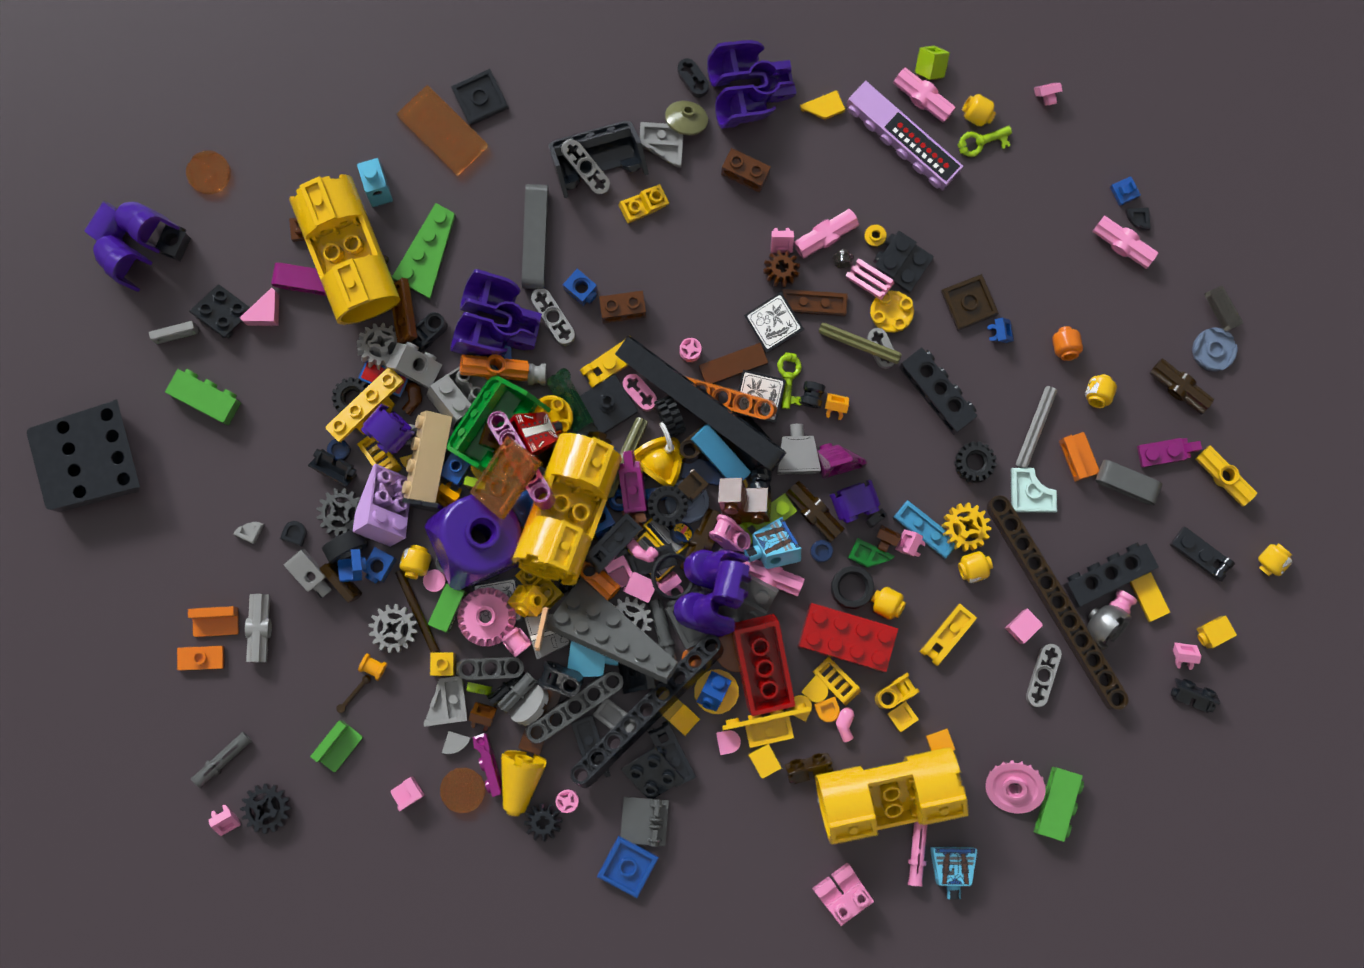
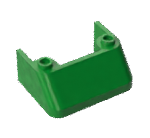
M498 375L492 376L485 383L449 437L447 449L502 485L504 481L493 474L499 463L498 456L494 454L495 450L479 444L485 423L488 422V417L493 412L501 411L510 420L515 414L534 413L536 407L548 413L551 411V408L517 385ZM504 422L498 423L497 426H503Z

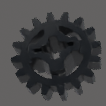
M265 783L263 789L260 785H256L255 792L252 790L247 791L249 798H242L246 806L241 807L240 810L245 811L246 815L241 818L242 820H249L246 825L247 827L255 826L254 832H259L261 828L263 834H267L269 828L272 832L277 831L276 825L283 827L285 823L282 820L290 818L286 814L287 810L292 809L291 806H286V802L290 800V797L284 798L285 790L278 792V785H273L271 789L269 783ZM262 793H267V794L264 796V799H262V800H256V799H255L258 795H260V794H262ZM276 799H278L280 803V808H278L276 804ZM268 803L267 807L270 809V812L264 813L265 809L262 808V805ZM252 809L255 811L256 818L252 814ZM269 817L277 818L274 822L265 824Z

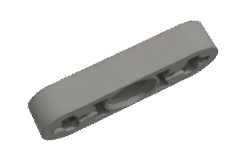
M573 139L566 140L561 147L563 156L593 192L597 194L605 193L610 187L608 177L578 141ZM568 145H576L577 147L575 148V151L579 156H581L582 153L584 154V156L580 157L576 161V163H574L573 161L577 158L571 153L567 154V152L569 151ZM585 160L591 163V170L587 173H583L580 170V164ZM594 174L599 180L604 179L602 182L603 188H595L596 182L590 176Z
M536 289L531 295V300L537 312L542 313L541 318L560 345L568 346L572 344L575 339L574 330L548 290ZM539 294L547 296L545 301L548 308L545 309L542 302H536ZM552 311L557 312L560 316L559 320L555 323L547 320L548 313ZM562 322L565 323L562 325L563 330L570 332L568 340L559 338L561 337V332L556 327L560 326Z
M1047 644L1040 649L1026 693V700L1033 707H1041L1048 701L1062 655L1060 648L1055 644ZM1051 648L1053 653L1056 654V657L1051 658L1049 664H1053V668L1041 665V662H1047L1048 655L1045 654V651H1049ZM1041 669H1046L1050 674L1046 682H1042L1038 678V672ZM1034 684L1047 686L1046 690L1044 688L1040 690L1039 695L1042 696V700H1038L1035 703V698L1031 696L1032 693H1037L1039 687H1035Z

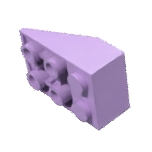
M378 464L373 465L355 511L354 533L389 547L406 538L409 505L402 502L404 497L402 486L404 481H407L406 476Z

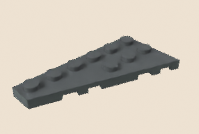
M582 578L579 579L576 586L570 591L546 623L547 630L667 684L677 669L678 662Z

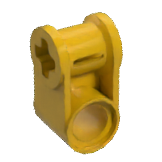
M907 672L878 691L875 696V703L881 709H890L908 700L920 691L918 688L915 689L908 678L909 673ZM884 693L891 695L892 701L889 705H885L881 700Z

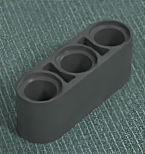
M1103 460L1095 479L1100 485L1148 505H1155L1163 486L1161 482L1109 460Z
M514 657L470 658L460 660L455 670L460 678L467 680L516 678L523 673L524 665L520 659ZM511 661L517 664V670L513 674L507 671V665ZM488 662H492L495 665V671L490 675L486 674L484 670ZM465 663H470L473 668L472 672L465 676L462 673V666Z

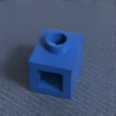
M451 452L442 467L441 477L460 488L471 470L470 464Z

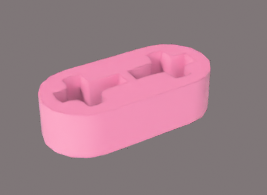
M627 375L623 380V388L641 410L646 412L655 408L654 401H657L655 393L638 375ZM628 380H637V388L640 391L637 392L633 387L627 388L629 386ZM643 393L647 398L651 396L652 405H642L643 398L640 395Z

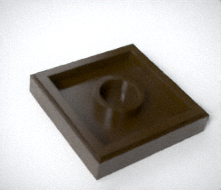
M982 274L941 290L957 331L999 314Z

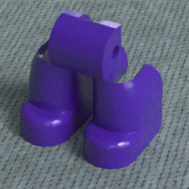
M743 40L717 44L709 54L707 61L708 77L713 87L724 86L732 81L760 78L761 83L760 86L726 87L721 91L715 103L719 127L721 129L738 126L740 123L767 118L776 110V106L768 109L767 103L780 102L796 96L790 60L776 62L759 61V54L764 50V46L758 41Z
M103 201L84 231L97 240L94 244L93 252L95 260L104 269L105 273L117 283L139 292L140 288L126 279L125 275L136 259L152 265L153 262L129 247L122 240L126 232L129 233L130 237L142 246L160 253L161 250L148 241L159 222L161 221L177 230L180 227L159 212L138 202H125L117 209Z
M474 269L464 288L460 310L465 312L455 327L450 350L459 354L467 355L472 353L485 357L493 354L504 356L508 349L504 348L505 345L520 350H532L535 348L542 313L521 308L515 303L518 294L521 292L515 282L499 275ZM483 312L507 319L506 325L494 323L492 319L475 314Z
M702 549L691 553L684 562L686 577L696 585L713 590V593L704 595L691 592L681 596L674 605L676 620L687 628L708 635H715L716 637L734 632L735 620L717 613L721 606L733 609L739 608L744 599L748 597V592L739 588L740 581L746 583L752 581L751 576L748 575L750 566L744 563L750 561V557L729 550L712 552Z

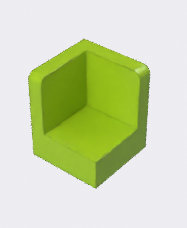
M936 46L920 47L915 73L930 80L944 78L950 52Z

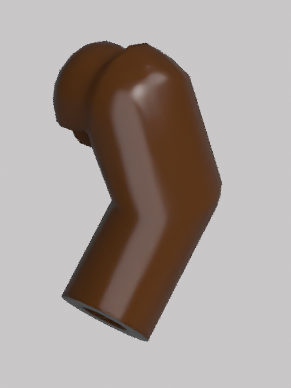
M414 382L406 384L405 390L408 393L409 400L401 408L409 416L422 402L421 388Z

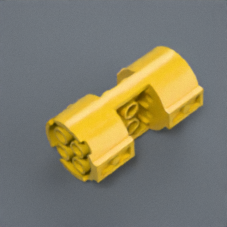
M341 174L339 179H330V176L321 178L319 176L299 185L300 188L296 190L297 195L295 197L290 196L289 201L337 323L347 325L366 321L395 307L400 302V297L352 177L346 174Z
M573 433L559 435L543 476L555 496V503L547 510L539 509L533 503L512 558V562H519L518 567L550 582L551 580L559 581L561 579L563 585H575L577 583L622 461L621 455L613 449L614 446L595 437L590 438ZM548 493L541 494L538 499L546 498Z
M943 748L905 756L904 762L867 770L857 766L815 775L819 805L830 844L878 835L877 830L918 822L920 825H927L968 816L967 798L964 786L961 783L960 769L951 748Z

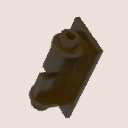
M816 753L810 758L794 759L790 763L784 764L788 773L789 783L794 782V784L810 780L808 772L813 773L814 779L815 775L833 772L832 761L828 753Z

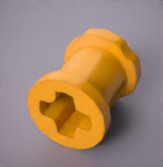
M366 653L358 667V671H364L379 681L388 663H381Z

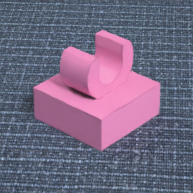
M1051 83L1035 87V96H1043L1045 105L1057 104L1055 93L1062 92L1061 83Z
M774 228V231L771 233V253H777V250H781L782 253L786 251L793 253L794 231H790L789 228H786V231H778V228Z
M904 530L895 550L903 554L919 557L921 555L917 552L919 545L925 546V542L922 540L923 536L917 532Z
M674 571L663 577L657 584L663 593L672 596L671 590L673 588H678L681 593L684 592L680 585L682 581Z
M1174 644L1173 652L1176 657L1175 663L1177 668H1181L1182 662H1187L1189 670L1194 668V663L1200 664L1201 654L1197 645Z
M225 804L222 806L223 812L217 814L215 811H212V818L208 820L210 827L220 836L241 825L239 818Z

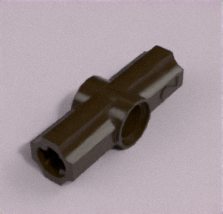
M1163 358L1159 360L1149 373L1167 387V391L1171 396L1179 401L1186 402L1201 415L1215 400L1196 385L1197 382L1192 376L1178 371Z
M800 481L795 483L785 493L800 509L801 515L812 526L815 525L830 542L845 530L830 514V510L818 497H814Z
M710 508L707 509L699 528L695 530L688 545L689 549L686 553V558L691 553L702 549L711 551L715 541L709 537V533L714 530L718 522L717 516L721 514L720 512ZM684 561L682 562V564H681V566H680V569L683 570V571H684Z

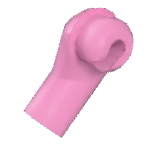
M634 539L627 545V548L635 558L649 563L654 562L655 558L659 555V552L653 547H649L645 551Z
M849 707L841 710L836 721V726L843 742L851 741L854 738L850 730L854 719V711Z

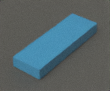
M705 424L691 438V441L725 478H742L744 480L751 473L710 425Z
M906 500L893 519L907 530L922 535V540L925 544L946 559L953 551L955 543L948 544L949 535L943 536L946 530Z

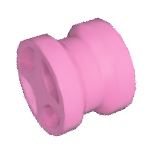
M695 338L683 340L680 345L681 358L690 363L697 361L701 356L702 347L700 342Z
M1118 589L1115 593L1116 598L1109 605L1118 606L1130 615V608L1137 603V599L1129 593Z
M563 790L556 797V806L564 813H571L579 804V797L573 790Z

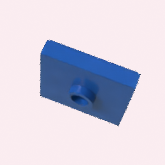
M618 835L597 877L638 898L659 857Z

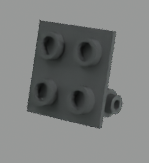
M624 797L621 837L634 844L665 846L669 800Z

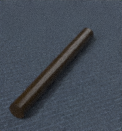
M402 570L395 572L430 652H438L439 647L409 581L404 576L405 573Z

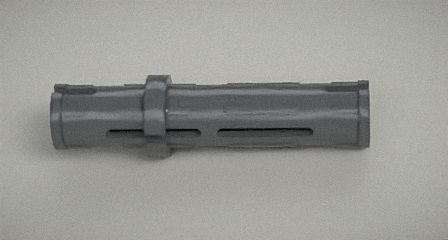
M662 599L650 601L648 604L658 637V645L677 661L673 646L675 642L670 635Z
M242 731L238 737L212 760L208 759L205 762L206 765L196 775L191 777L192 782L201 789L214 775L218 776L221 773L220 770L252 742L250 737ZM238 745L226 758H223L231 749ZM219 761L220 763L206 775L205 773Z

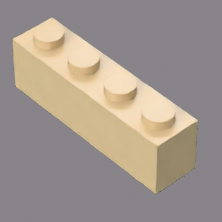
M431 411L421 412L417 416L415 422L417 433L411 442L412 458L408 460L406 471L409 473L407 481L405 480L402 486L403 498L436 502L452 422L451 416Z

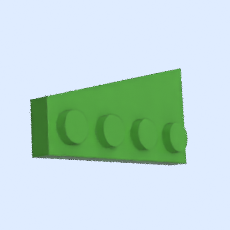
M435 203L393 274V280L408 279L410 289L431 300L441 261H443L445 247L455 220V213Z

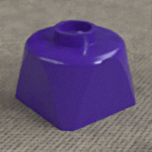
M480 493L466 496L443 508L426 522L425 530L449 586L455 590L460 591L519 566L518 561L517 563L512 562L522 534L519 521L512 508L495 496ZM471 530L480 531L485 536L486 543L475 542L471 536Z

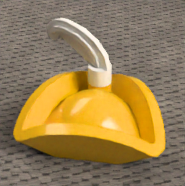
M661 422L660 427L665 437L653 439L634 451L635 460L640 461L642 470L663 486L674 487L682 466V458L679 454L681 444L677 438H670L665 424Z

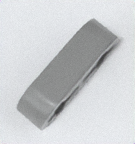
M874 328L869 332L867 340L872 341L876 333L877 336H882L880 340L882 346L894 350L887 333L883 329ZM873 355L877 365L883 369L891 368L894 365L890 361L887 364L886 361H881L880 357Z

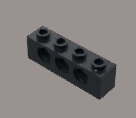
M921 347L904 360L899 368L951 433L955 435L978 416L975 413L977 410L970 401L966 402L961 396L963 394L961 389L956 384L952 385L948 380L949 375L944 368H939L935 364V358L929 350L925 351ZM920 369H929L931 377H923ZM941 385L945 393L943 395L937 394L934 386ZM948 403H956L959 408L958 412H952L948 408Z
M1138 542L1126 548V553L1120 555L1117 552L1106 558L1108 562L1102 565L1097 562L1087 567L1088 572L1082 575L1077 572L1067 577L1068 582L1064 583L1063 586L1074 607H1081L1158 568L1159 566L1147 543L1139 545ZM1127 558L1131 559L1134 563L1132 570L1125 566ZM1107 568L1112 569L1114 572L1112 580L1108 579L1105 575ZM1087 578H1091L1095 583L1092 590L1086 587L1085 581Z

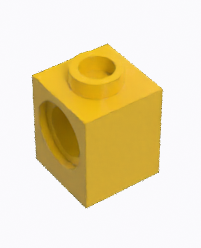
M1226 615L1220 616L1197 628L1199 633L1197 637L1200 643L1206 646L1207 649L1214 648L1237 636Z
M430 653V676H456V653Z

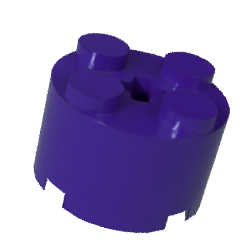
M381 403L363 423L361 431L369 438L374 437L378 441L377 446L385 453L397 454L415 432L410 431L412 427L395 411L393 413L387 412L386 410L389 407Z
M871 479L866 480L867 485L857 483L837 491L838 496H835L833 493L830 494L839 520L848 523L858 519L857 515L864 512V514L869 515L879 511L878 506L881 503Z

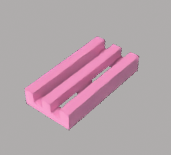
M858 259L856 261L857 264L851 267L850 273L846 274V278L882 300L893 286L894 281ZM860 268L864 269L865 271L869 272L870 274H872L873 276L877 277V278L880 279L881 281L885 282L887 285H884V284L881 283L880 281L876 280V279L873 278L872 276H870V275H868L867 273H865L864 271L860 270ZM857 273L867 281L882 289V291L879 292L875 288L863 282L862 280L857 278L855 274Z

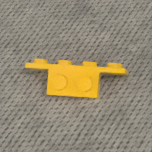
M387 368L325 428L338 442H342L355 428L364 435L361 431L363 423L381 403L389 407L386 410L387 412H391L396 404L389 396L404 383V380L394 370Z
M805 703L792 707V711L784 712L781 709L770 712V715L762 717L761 714L756 716L748 715L747 721L740 722L739 718L726 720V725L722 726V728L727 730L745 726L751 748L794 738L789 716L812 710L811 706L806 707Z

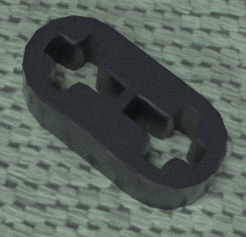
M682 59L678 64L679 77L693 96L697 98L704 97L709 90L707 78L692 59ZM683 66H691L692 76L687 71L682 72ZM694 80H696L699 85L704 84L703 90H700L699 88L695 90Z

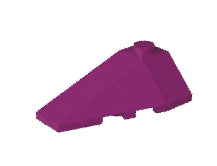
M832 443L819 446L820 450H817L823 479L863 468L867 465L866 459L840 445L833 446Z

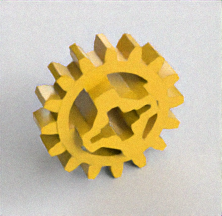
M960 503L956 506V509L952 507L948 510L950 514L944 516L947 522L943 523L942 527L947 528V531L943 533V536L949 535L950 539L947 543L954 542V549L962 546L963 552L967 551L969 547L974 551L977 549V546L981 547L984 545L983 540L989 539L990 536L986 532L990 531L991 527L986 526V523L990 521V518L984 519L983 516L986 511L978 512V505L971 508L970 503H966L964 507ZM961 513H967V516H965L964 518L961 516L958 517L957 515ZM965 523L968 524V526H967V528L969 529L968 531L965 530V528H966V526L964 525ZM968 537L976 538L973 541H965Z

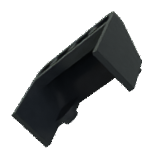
M622 121L557 139L548 145L564 198L568 197L567 190L576 188L581 182L580 175L561 152L562 144L569 139L578 141L602 171L622 166L628 172H635L642 168L644 175H649L642 143L630 121ZM568 145L569 151L567 154H573L577 158L573 161L576 163L584 154L582 153L579 156L575 151L577 146ZM589 161L581 162V172L587 173L591 170V163Z

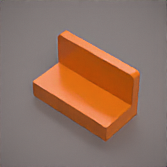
M1084 432L1064 437L1059 441L1075 482L1098 474L1099 468Z
M238 607L188 609V618L193 619L194 637L239 634Z

